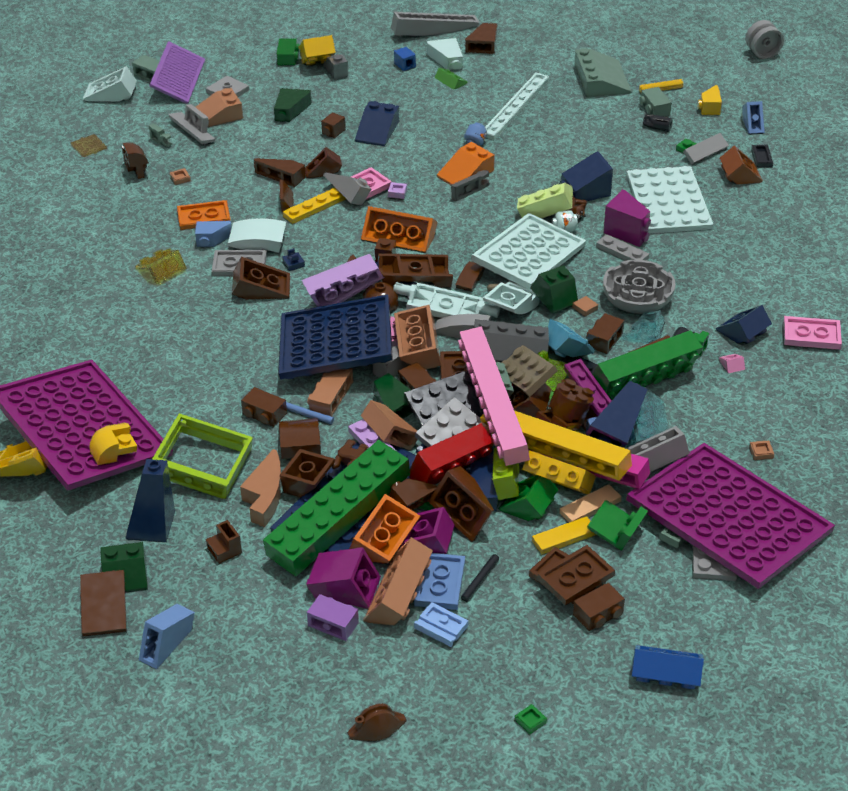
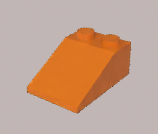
M470 142L459 148L439 171L437 177L452 185L482 170H487L491 173L494 171L495 155Z

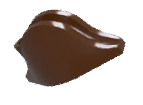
M383 703L375 704L366 708L359 716H356L355 724L349 729L347 734L351 740L380 741L390 737L407 720L404 714L392 710L389 705Z

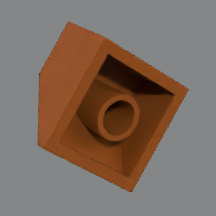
M735 145L720 157L721 167L726 172L725 176L730 182L734 181L737 185L763 182L755 163Z

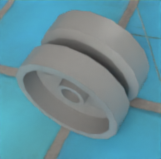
M761 20L754 23L748 29L745 42L758 58L766 59L775 56L781 50L784 44V37L770 21Z

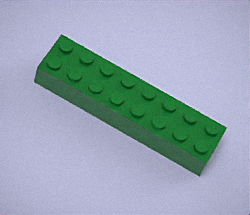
M377 440L263 539L266 556L295 577L317 559L319 553L327 550L373 509L385 494L388 495L393 484L398 481L403 482L410 476L409 459L382 441Z

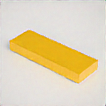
M586 516L533 535L532 542L541 555L550 552L554 547L559 549L597 534L587 528L590 520Z

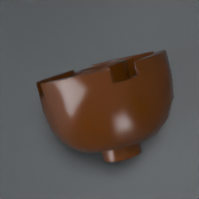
M374 283L367 287L363 295V299L388 294L390 312L396 311L399 306L398 294L393 290L394 287L388 283Z

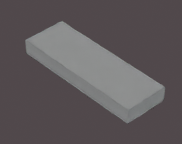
M718 133L685 149L683 153L691 165L726 149L729 144L721 133Z

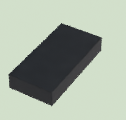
M752 145L751 150L756 168L773 167V160L768 145Z

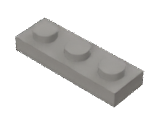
M607 234L596 242V248L625 261H647L649 259V253Z

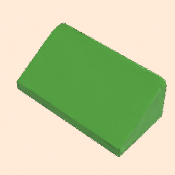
M438 68L435 79L453 90L468 83L448 69Z

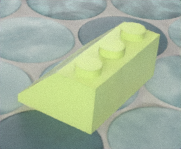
M562 183L545 190H539L530 195H524L518 198L517 209L522 218L528 213L544 218L559 211L571 209L573 188L569 184Z

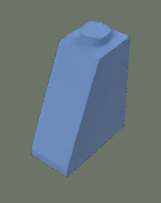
M176 604L145 621L139 661L157 669L191 632L195 612Z

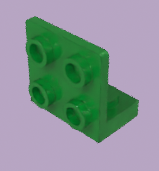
M605 500L587 528L622 551L648 510L641 506L637 513L632 511L629 515Z

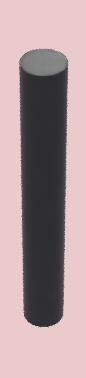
M492 554L462 594L461 600L469 601L499 561L498 555Z

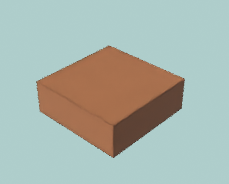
M185 168L170 172V177L175 185L191 181Z
M585 296L573 303V309L583 316H587L598 310V304Z
M769 440L750 442L749 447L754 460L774 459L775 454Z

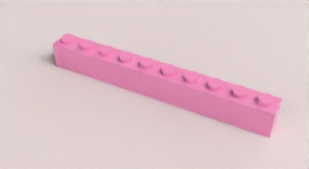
M482 326L461 331V339L458 340L459 348L462 351L464 362H466L468 373H471V381L476 395L479 397L480 407L483 409L485 420L488 421L489 431L494 433L492 434L494 445L499 446L497 447L499 459L503 458L506 466L530 460L525 437Z

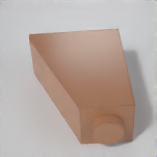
M370 400L361 414V417L384 442L411 450L418 440L415 437L417 430L384 404Z

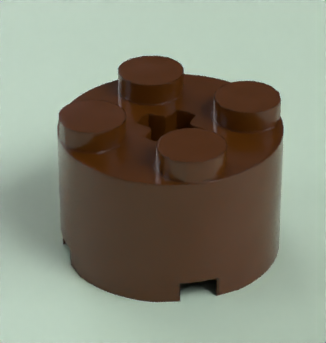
M566 379L565 382L557 384L548 407L549 409L552 407V413L562 420L572 422L574 419L578 420V423H582L585 421L593 403L594 392L589 388L576 385V382L571 379Z

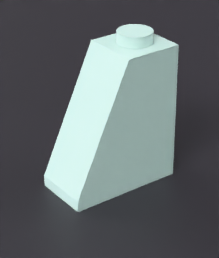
M456 38L427 41V55L445 69H463V55Z

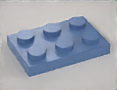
M432 553L429 558L432 560L426 571H423L422 575L425 577L416 589L417 595L414 604L415 606L428 607L432 602L444 609L458 610L465 556Z

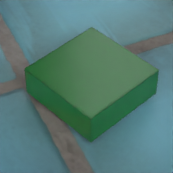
M533 704L516 714L514 719L528 734H532L547 723V717Z

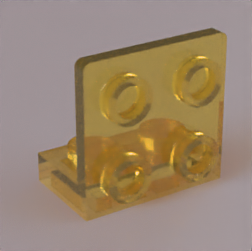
M171 248L164 251L160 249L153 253L154 256L142 258L139 260L140 263L135 265L136 269L149 268L156 284L187 269L179 250H171Z

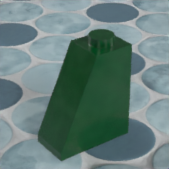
M281 88L274 106L275 121L291 122L312 104L311 90Z
M389 373L374 381V395L377 402L386 405L402 419L412 414L403 397L404 392L411 389Z

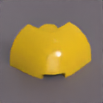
M128 423L108 425L94 433L89 448L97 465L117 462L118 455L137 452V444L130 434L131 427Z

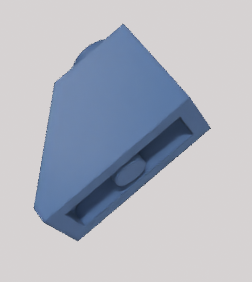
M762 101L746 102L742 106L743 122L748 134L765 133Z
M198 221L195 231L197 247H214L228 239L232 229L231 221Z

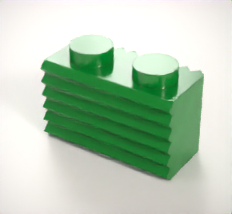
M279 38L277 48L278 66H294L296 60H299L300 44H297L296 38Z

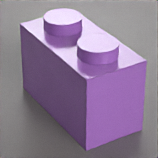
M319 595L307 611L308 626L347 641L359 623L358 609L338 602L331 597Z

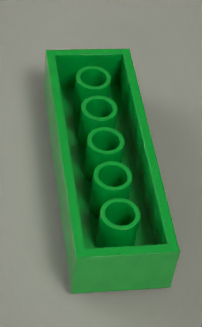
M689 330L598 363L593 376L612 401L629 381L645 388L647 385L657 384L665 378H673L681 372H689L693 368L695 361L699 358L703 346L693 332Z

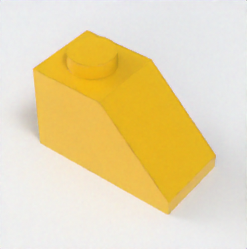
M715 85L701 94V100H698V109L701 110V115H720L722 100L719 87Z

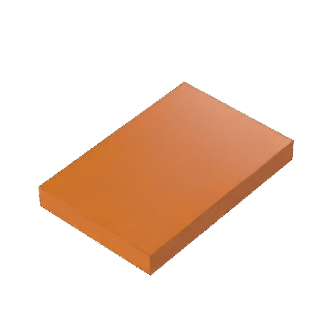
M227 200L177 206L180 230L196 228L198 221H231Z

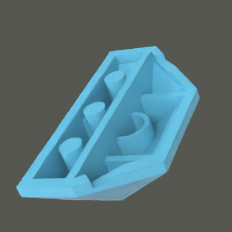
M552 319L549 320L548 345L551 346L550 350L554 351L555 354L564 358L566 355L577 357L594 354L595 349L588 344L587 340L567 325Z

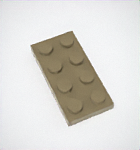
M524 345L515 349L507 360L501 362L505 364L511 384L529 397L558 371L553 364Z

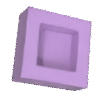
M391 182L388 197L404 199L407 192V184Z

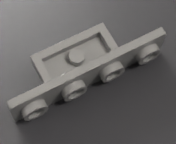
M192 104L186 105L185 114L182 112L169 114V118L174 123L178 124L201 144L215 142L216 139L207 132L209 117Z

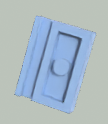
M432 602L420 615L419 620L414 622L415 629L450 647L468 627V620Z

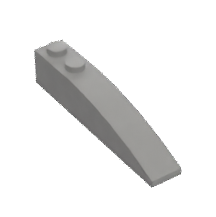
M394 12L391 29L397 36L410 35L416 37L464 30L479 25V21L475 15Z

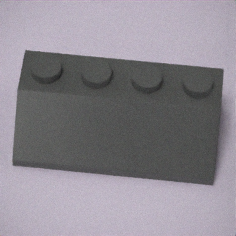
M475 319L473 328L482 326L495 362L501 363L507 360L514 350L522 345L547 361L548 328Z

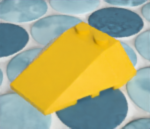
M26 440L14 446L13 444L7 445L5 450L0 451V477L28 476L31 474L36 476L46 471L47 465L42 461L37 448H32Z

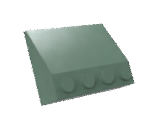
M582 48L575 50L574 65L586 97L632 93L618 59L592 49Z

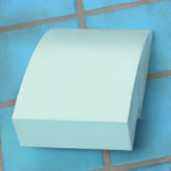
M260 218L233 222L227 246L242 250L265 249L279 253L286 222Z
M510 281L506 284L501 282L483 297V301L516 314L530 312L539 305L540 300L531 289L529 290Z

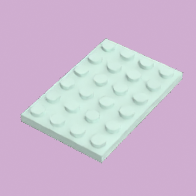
M691 166L627 171L626 176L633 197L650 210L651 223L648 229L650 234L713 229L712 219Z
M528 213L472 254L471 261L530 290L538 274L561 266L585 247L586 240Z

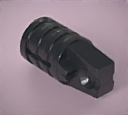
M645 115L643 119L644 126L670 132L673 124L672 117Z

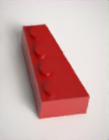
M480 423L423 449L416 454L410 468L409 478L436 485L441 482L448 470L460 466L464 468L479 458L488 456L494 444L493 438Z

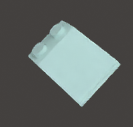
M126 66L90 83L83 100L110 102L127 100L132 96L137 80Z

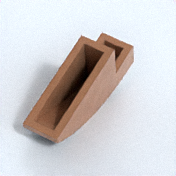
M275 449L267 455L240 486L242 501L252 504L249 508L251 522L265 527L273 517L281 497L282 485L279 476L281 474V466L277 450Z

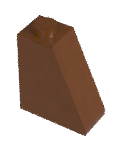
M482 23L465 38V53L494 54L497 40V23Z

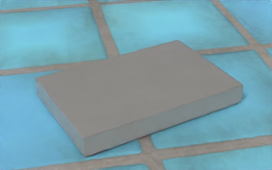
M215 250L211 271L212 276H233V271L241 256L266 265L267 250Z

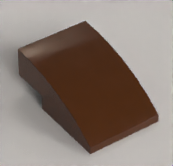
M318 418L279 421L281 459L293 458L299 449L321 455Z

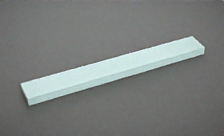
M535 73L485 126L487 131L486 138L495 140L549 81V76Z

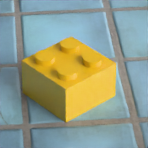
M332 35L303 39L299 45L302 64H307V66L316 64L315 62L319 61L324 63L328 57H332L336 53Z

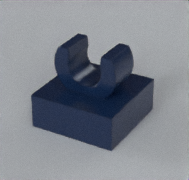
M294 248L287 250L288 255L282 257V262L288 271L305 267V261L298 252L295 253Z

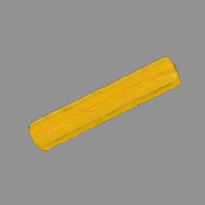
M682 79L643 84L639 86V92L641 93V90L659 87L662 91L683 87Z

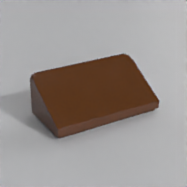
M280 180L281 212L294 207L293 191L284 180Z

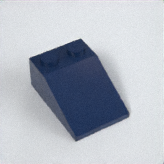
M369 101L364 109L355 142L385 147L399 123V106Z

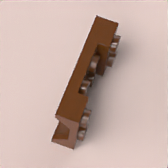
M378 255L377 266L384 277L380 282L388 283L393 287L396 282L400 283V281L433 282V285L439 288L452 286L453 274H449L448 255Z

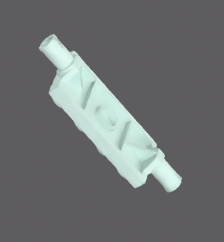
M396 282L393 289L397 294L408 296L409 300L406 310L430 305L432 315L435 317L444 318L458 314H485L498 318L500 307L485 304L486 302L481 297L418 282L416 285L412 284V286Z

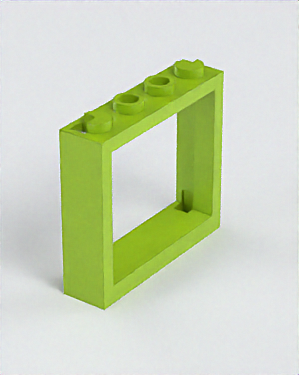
M179 413L152 459L166 460L181 433L240 451L227 479L167 460L171 482L226 499L252 450L253 437Z

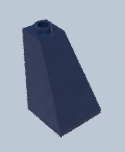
M629 381L592 422L584 435L625 448L648 389Z
M146 459L125 538L126 540L167 542L175 515L167 460Z

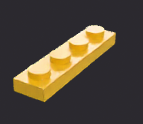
M332 188L283 211V217L294 224L342 202L346 198L336 188Z

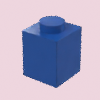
M408 47L394 50V64L402 71L416 67V54Z

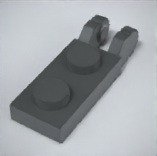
M479 171L475 175L452 184V199L457 202L489 186V180L485 179L489 177V171Z

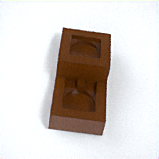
M469 261L457 279L456 288L473 292L477 281L481 280L485 267Z

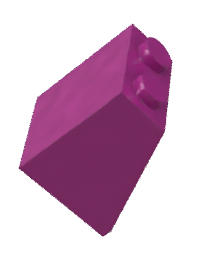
M622 189L605 206L603 233L638 247L648 241L650 235L648 229L651 223L650 210L626 190Z
M362 547L319 553L306 585L315 599L319 595H323L346 605L368 609L381 576Z

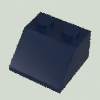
M763 305L739 312L715 329L737 344L742 342L748 344L755 340L754 336L767 332L766 328L772 325V322Z

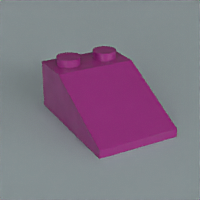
M441 507L417 513L420 515V518L399 549L412 537L433 550L432 553L447 554L454 523L445 508Z

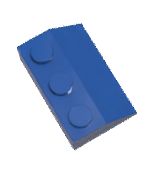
M636 645L632 676L636 677V681L650 682V679L659 680L661 685L672 686L673 682L682 683L681 687L695 689V686H701L704 657L703 654Z

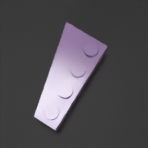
M367 254L303 279L302 282L316 306L319 307L342 303L384 277L371 255Z

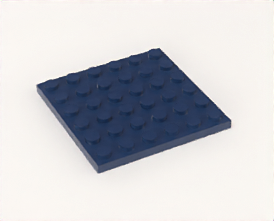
M388 294L281 314L280 380L311 376L323 372L329 373L340 369L346 370L351 367L368 366L374 363H386L393 360L390 300Z

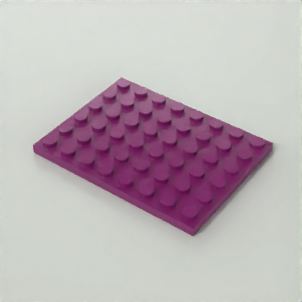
M92 359L0 385V410L32 448H37L42 461L67 491L145 465L146 459L154 457L164 440ZM128 423L131 427L130 434L137 444V452L118 455L117 462L97 465L89 448L94 433L108 425ZM171 449V451H170V453H169V455H168L167 457H170V456L173 455V449Z
M702 443L690 451V454L678 459L644 482L640 489L635 488L629 492L626 498L628 502L637 508L642 506L648 510L646 514L757 589L761 588L832 533L835 527L830 521L706 443Z

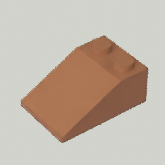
M232 88L217 91L196 106L198 110L209 117L208 127L243 119L242 103Z

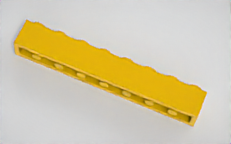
M514 411L528 449L618 481L621 480L632 466L631 450ZM483 414V415L480 417L481 422H483L484 424H486V425L488 426V423H487L488 421L485 420V417H484V414Z

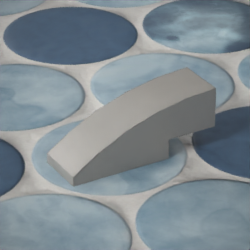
M458 314L438 319L435 324L436 334L461 339L460 332L473 329L475 319L490 321V316Z

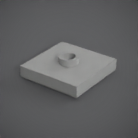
M225 76L206 88V93L210 95L225 88H232L237 97L249 91V85L229 76Z

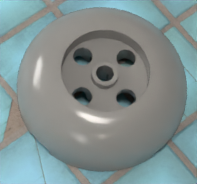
M646 260L622 261L619 266H611L605 272L603 289L608 300L617 308L629 313L647 314L660 310L670 302L675 291V279L671 272L667 273L663 270V266Z

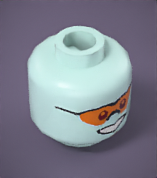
M570 210L559 211L556 213L555 218H552V224L572 233L578 227L577 215Z

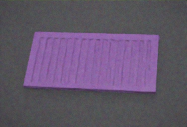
M168 41L149 86L188 104L205 58Z

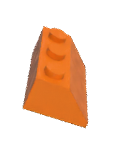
M385 494L354 537L349 549L363 547L372 562L389 563L420 518V515Z

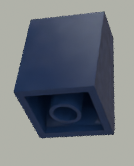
M598 151L563 172L560 184L566 183L571 185L575 199L588 202L611 196L613 168Z

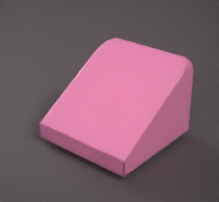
M731 354L719 358V361L728 373L745 370L744 357L741 355Z

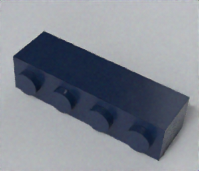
M492 447V451L488 456L481 457L465 467V471L476 480L494 511H497V493L493 483Z

